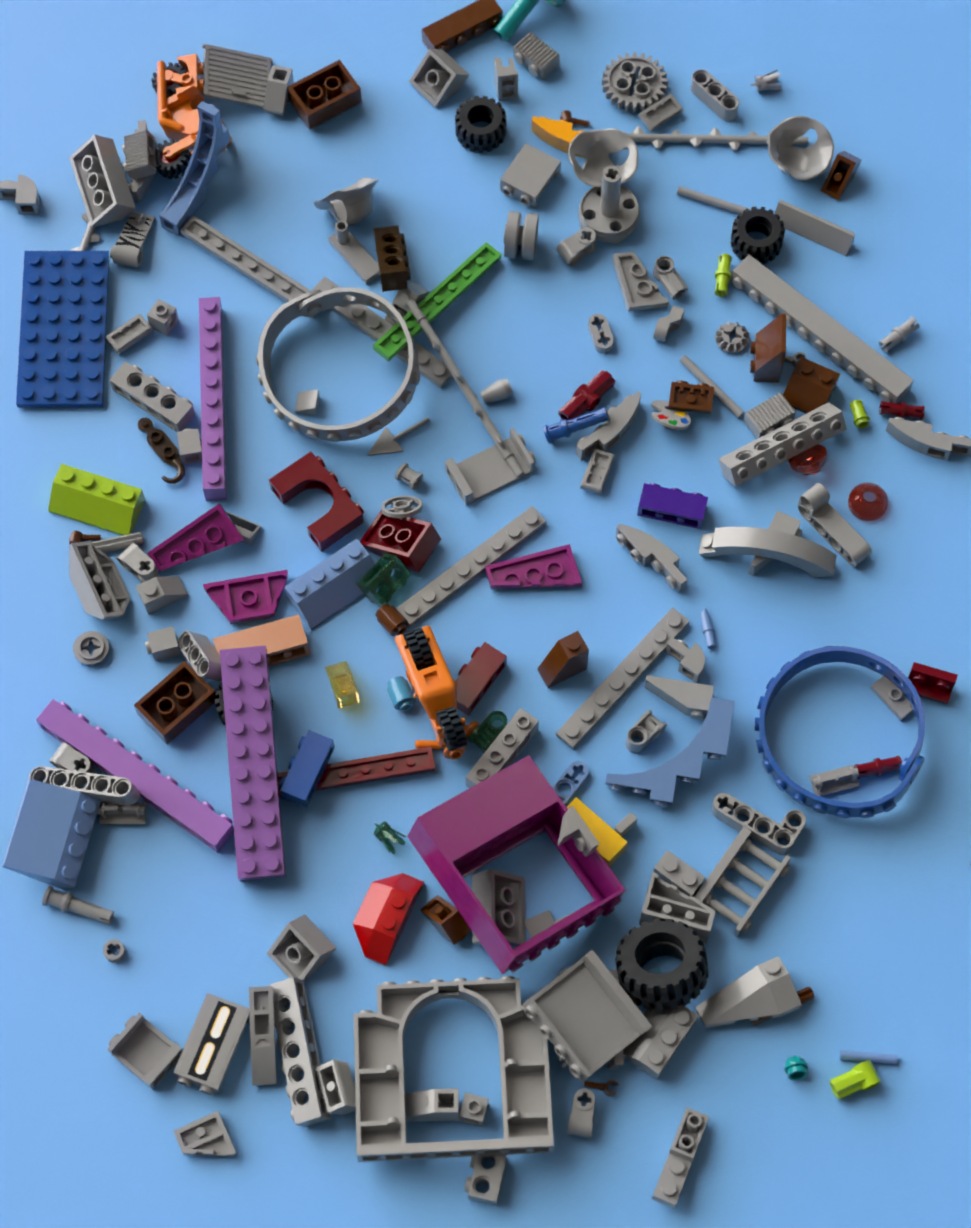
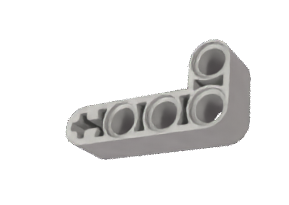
M816 483L800 496L798 511L848 564L856 567L872 554V549L828 503L830 495L827 489L822 484Z
M727 793L717 794L712 804V813L717 819L739 832L743 827H746L752 831L751 839L779 855H785L792 849L806 822L804 813L799 810H791L785 815L781 824ZM722 804L727 805L726 807H723V809L719 808V806H721ZM737 815H746L748 817V821H740L737 818ZM795 819L800 825L794 827L788 821ZM757 827H766L768 833H760ZM785 838L788 844L780 845L777 839Z

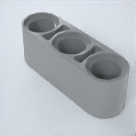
M703 69L696 70L692 75L691 92L722 120L728 122L735 120L739 106L738 98L709 72Z
M182 632L179 637L178 646L197 675L221 681L220 655L205 635L198 633Z

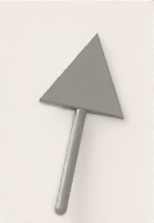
M429 418L423 419L394 437L385 427L367 456L403 452L396 440L429 422Z

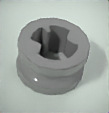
M116 939L107 941L103 947L106 959L113 963L121 961L126 954L123 944ZM112 946L114 948L120 947L118 955H108V953H111L110 948Z

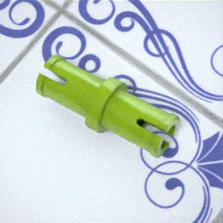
M729 254L718 256L719 261L718 270L715 272L716 287L714 293L719 297L728 295L729 280L732 277L730 272L732 256Z

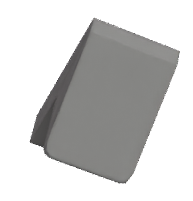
M571 806L562 818L558 846L573 839L576 848L587 857L596 850L600 843L576 809Z

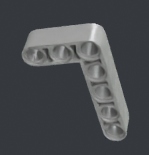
M38 766L31 771L28 780L33 779L40 782L45 778L44 783L79 791L100 799L102 802L132 805L140 797L139 789L129 779L124 777Z

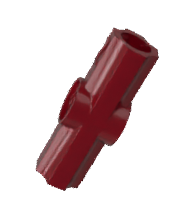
M601 370L589 383L579 386L574 392L572 399L558 411L561 419H574L582 416L586 411L590 412L595 409L601 397L615 385L612 375L608 371Z

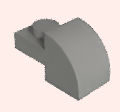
M671 637L667 642L665 652L680 662L678 669L680 673L697 683L702 676L705 664V656L702 649L696 643L689 649L685 642Z

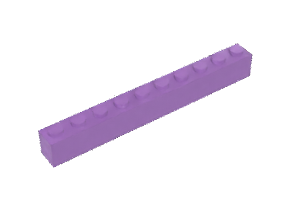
M220 297L199 298L202 481L206 501L227 499L223 309Z
M52 699L37 717L36 721L41 729L61 743L64 742L88 757L91 764L105 774L129 779L139 789L140 796L146 803L217 853L234 833V828L231 824L232 820L224 814L219 816L213 811L214 808L206 801L201 803L195 799L196 795L187 788L182 790L177 786V781L172 777L167 776L165 778L162 776L160 770L151 763L147 765L142 762V757L134 751L128 752L125 750V746L116 738L111 740L106 736L107 733L99 726L94 728L88 724L89 720L82 714L75 715L71 712V707L65 702L61 701L58 703Z

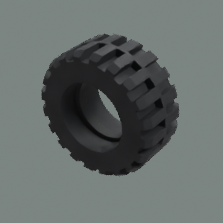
M658 918L653 919L654 922H642L640 927H633L629 931V935H624L620 941L621 945L617 947L615 962L620 985L637 1006L642 1004L644 1009L652 1010V1008H655L658 1012H664V1009L671 1008L672 1011L678 1009L680 1005L684 1007L691 1003V998L696 999L700 995V990H703L706 986L709 970L704 942L697 935V932L692 927L687 929V924L683 922L675 923L673 919L667 918L666 921H661ZM660 956H672L682 961L677 968L667 973L654 974L642 969L648 961Z

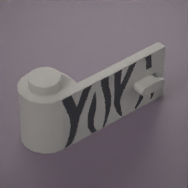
M130 213L116 245L111 247L110 258L113 259V263L136 268L140 267L143 259V245L154 224L155 216L143 213Z

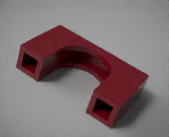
M310 451L270 478L269 484L270 489L282 504L308 489L323 490L333 498L334 502L329 512L307 527L308 536L322 552L363 524L364 511L357 502L353 503L348 490L345 487L341 488L335 474L325 469V463L321 457H316Z

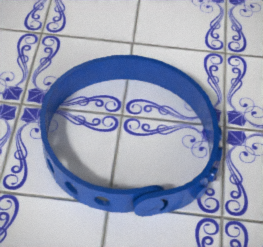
M825 646L806 651L791 662L789 661L784 664L775 678L772 677L768 682L765 696L760 697L757 709L760 710V718L755 717V731H759L760 737L759 740H756L758 753L763 754L764 761L762 764L768 774L771 773L775 779L776 786L781 791L788 793L795 802L813 808L816 812L835 815L839 818H870L895 808L896 803L908 791L925 760L920 755L925 734V713L918 692L910 679L886 659L862 649L846 646ZM822 663H851L866 667L883 675L905 694L916 715L918 739L909 758L904 759L899 768L901 771L899 780L902 782L894 791L874 801L862 803L835 801L800 787L780 769L768 747L765 735V721L772 701L781 688L796 674Z

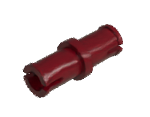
M881 401L879 407L881 408L879 415H892L900 418L908 417L923 420V411H925L924 406L907 405L905 402H900L899 404Z
M900 756L882 760L875 758L872 762L855 764L854 768H857L859 772L857 779L872 775L883 776V773L899 770L901 766L899 764L902 761Z

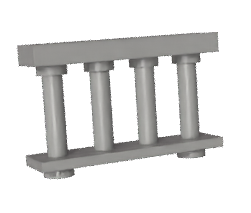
M746 827L742 828L694 896V898L736 924L737 927L734 932L736 937L741 932L746 933L753 923L750 919L778 878L780 876L784 878L791 868L788 865L790 856L786 855L784 860L779 862L752 844V840L749 839L752 831ZM741 850L749 852L776 870L769 881L739 862L737 855ZM728 868L736 870L763 888L759 896L754 899L727 881L724 874ZM715 887L723 888L750 907L743 918L713 898L714 895L711 893Z

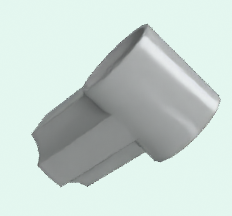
M668 256L657 258L653 271L654 278L662 283L672 299L682 297L688 291V287L674 268L673 260Z

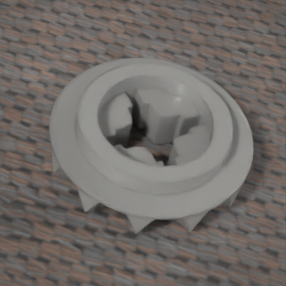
M728 321L726 324L720 325L716 331L715 340L718 347L723 351L737 353L744 350L748 345L749 332H747L745 326L739 325L738 322L730 323ZM734 331L735 338L730 343L729 335H731V333H733Z
M88 631L81 634L75 640L73 652L76 659L83 665L90 664L93 666L96 663H102V660L108 656L110 647L108 640L103 634L96 631ZM91 641L94 647L97 648L93 651L92 656L90 655L89 651L86 650L89 649Z

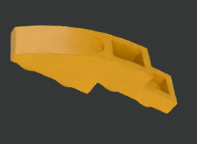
M532 117V132L547 144L568 153V147L577 134L584 132L582 130H573V123L564 120L558 121L546 117Z

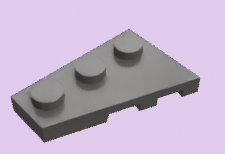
M634 251L613 254L612 260L628 312L668 307L669 301L661 295L657 284L649 278L646 268Z

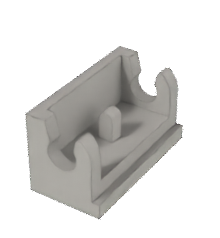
M500 57L494 58V83L498 101L518 98V70H515L514 61L511 58L508 60V67L502 66Z

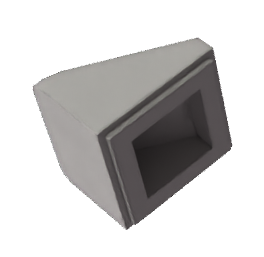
M319 390L299 392L295 413L317 415L320 397Z

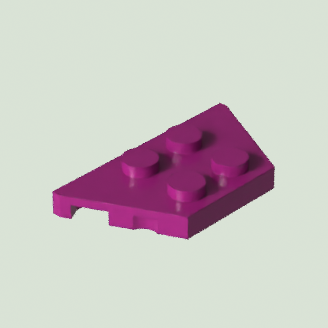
M282 570L203 584L204 591L230 624L275 616L288 579V571Z

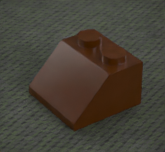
M800 357L783 396L794 409L807 414L829 402L837 387L840 373Z

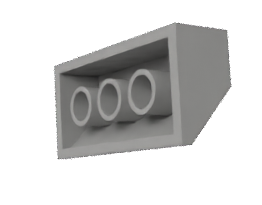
M94 134L69 157L91 227L123 220L136 209L114 140Z

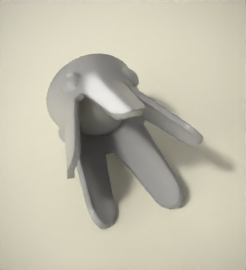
M778 69L762 76H755V83L750 84V86L756 85L757 92L762 90H780L782 88L780 84H771L778 81L780 73H775Z

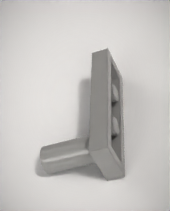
M338 221L335 224L336 233L328 238L329 243L367 285L380 276L379 266L348 231L347 223L345 221Z

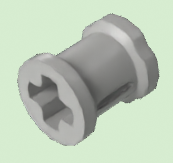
M403 463L395 474L396 480H402L407 483L412 490L419 486L424 477L423 473H417L409 468L407 463Z

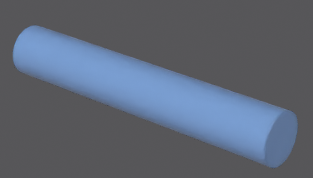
M840 1050V1060L860 1062L871 1060L872 1063L897 1064V1055Z

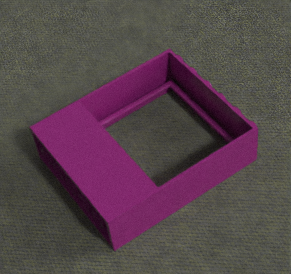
M529 755L417 817L407 836L502 975L509 970L512 973L517 971L527 959L530 961L535 960L542 954V950L555 948L560 944V939L565 936L567 939L573 937L579 932L578 928L583 925L585 928L591 926L597 921L596 918L603 915L605 917L615 910L614 906L622 901L620 897L626 891L597 849L585 857L576 848L573 839L558 846L562 818L568 809ZM545 831L594 901L512 949L464 878Z

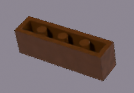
M477 0L423 28L422 42L428 50L443 49L448 53L449 50L462 46L475 37H480L484 32L495 29L503 19V10L495 0Z

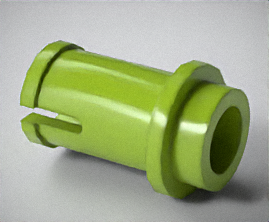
M860 399L852 401L849 407L854 417L853 424L857 428L867 427L870 417L866 415L863 401Z

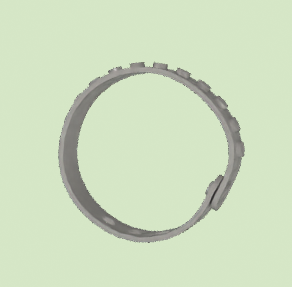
M348 287L334 288L323 292L312 290L279 307L267 321L259 338L256 361L260 373H258L260 385H264L266 390L263 392L268 404L273 402L276 407L273 412L280 420L285 419L291 429L296 432L301 431L312 439H322L331 442L349 441L379 431L402 413L411 402L416 386L420 381L417 348L404 319L389 301L365 289ZM349 304L370 306L389 315L404 331L408 344L409 360L402 385L393 398L381 409L353 423L345 425H319L296 417L278 402L271 380V354L278 335L291 321L301 315L310 317L332 307Z

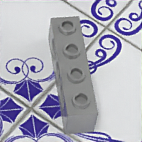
M125 361L109 380L113 391L175 432L182 431L195 416L193 404L185 397H179L172 388L162 386L152 375L147 376L135 364L130 365ZM137 383H140V384H141V385H139V386H137V387H134V386H133L134 384H137ZM157 394L156 397L150 398L151 395ZM170 405L174 406L171 409H167V407Z
M520 708L466 775V786L471 788L509 767L538 731L539 720Z

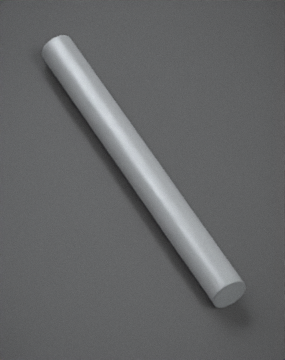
M681 186L677 190L678 195L737 214H743V211L747 209L746 207Z
M686 355L680 359V362L701 383L714 387V395L737 418H741L745 412Z

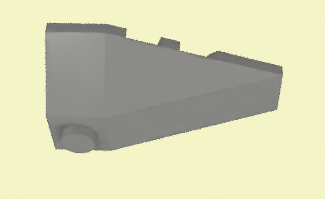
M778 956L757 965L695 1007L705 1027L708 1028L734 1024L737 1020L750 1019V1021H756L758 1017L771 1015L772 1018L781 1017L802 1008V1004L790 974Z

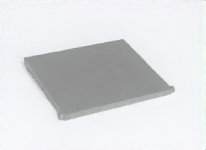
M203 44V96L264 108L267 80L271 72L273 59Z

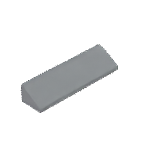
M779 200L774 215L778 214L780 220H783V228L844 256L848 254L853 245L855 233Z

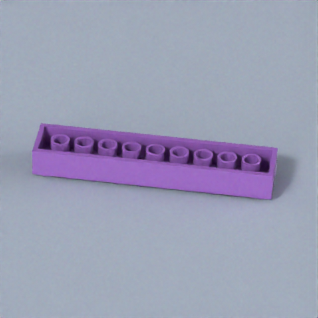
M266 646L220 650L238 879L239 881L286 877L268 651Z

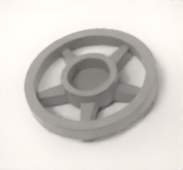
M403 495L387 499L382 503L381 508L383 515L402 520L403 518L421 513L423 506L419 498ZM415 503L418 504V507H411ZM390 504L393 506V508L385 509Z

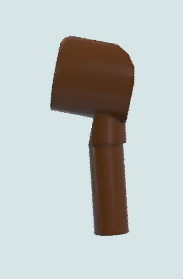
M562 111L560 120L589 126V121L572 118L570 111Z
M75 530L70 534L69 544L81 542L82 540H101V535H86Z
M586 1080L584 1083L585 1087L603 1090L607 1096L617 1094L616 1092H611L608 1089V1085H619L615 1080H610L606 1084Z

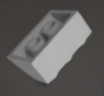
M493 869L473 874V893L510 946H519L526 942L524 877ZM472 931V943L482 945Z
M683 1005L678 1006V1009L672 1011L671 1008L664 1009V1012H658L655 1008L646 1010L643 1015L652 1027L623 1049L624 1058L656 1080L697 1022L699 1015L687 1007H683Z

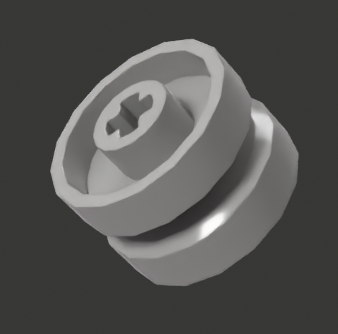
M509 211L504 232V257L516 258L519 246H521L522 258L534 260L539 214L528 213L525 217L524 226H522L521 213Z

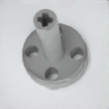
M608 166L603 170L602 186L593 187L588 190L579 206L580 228L588 227L593 229L596 233V240L611 244H619L632 234L639 220L637 199L629 189L621 186L622 173L616 166Z

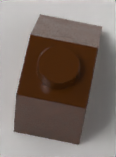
M846 151L838 153L820 191L839 200L853 180L862 159Z
M439 895L420 909L441 935L454 945L463 940L466 934L471 931V928L457 908Z

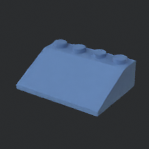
M29 779L1 867L62 890L75 887L101 800L79 791Z

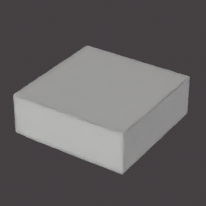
M630 813L615 826L614 831L621 837H624L637 825L638 818L633 813Z

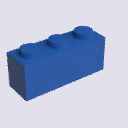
M308 730L306 736L301 737L298 743L299 751L296 757L293 756L289 762V773L287 777H282L279 784L282 798L306 808L335 749L334 740Z

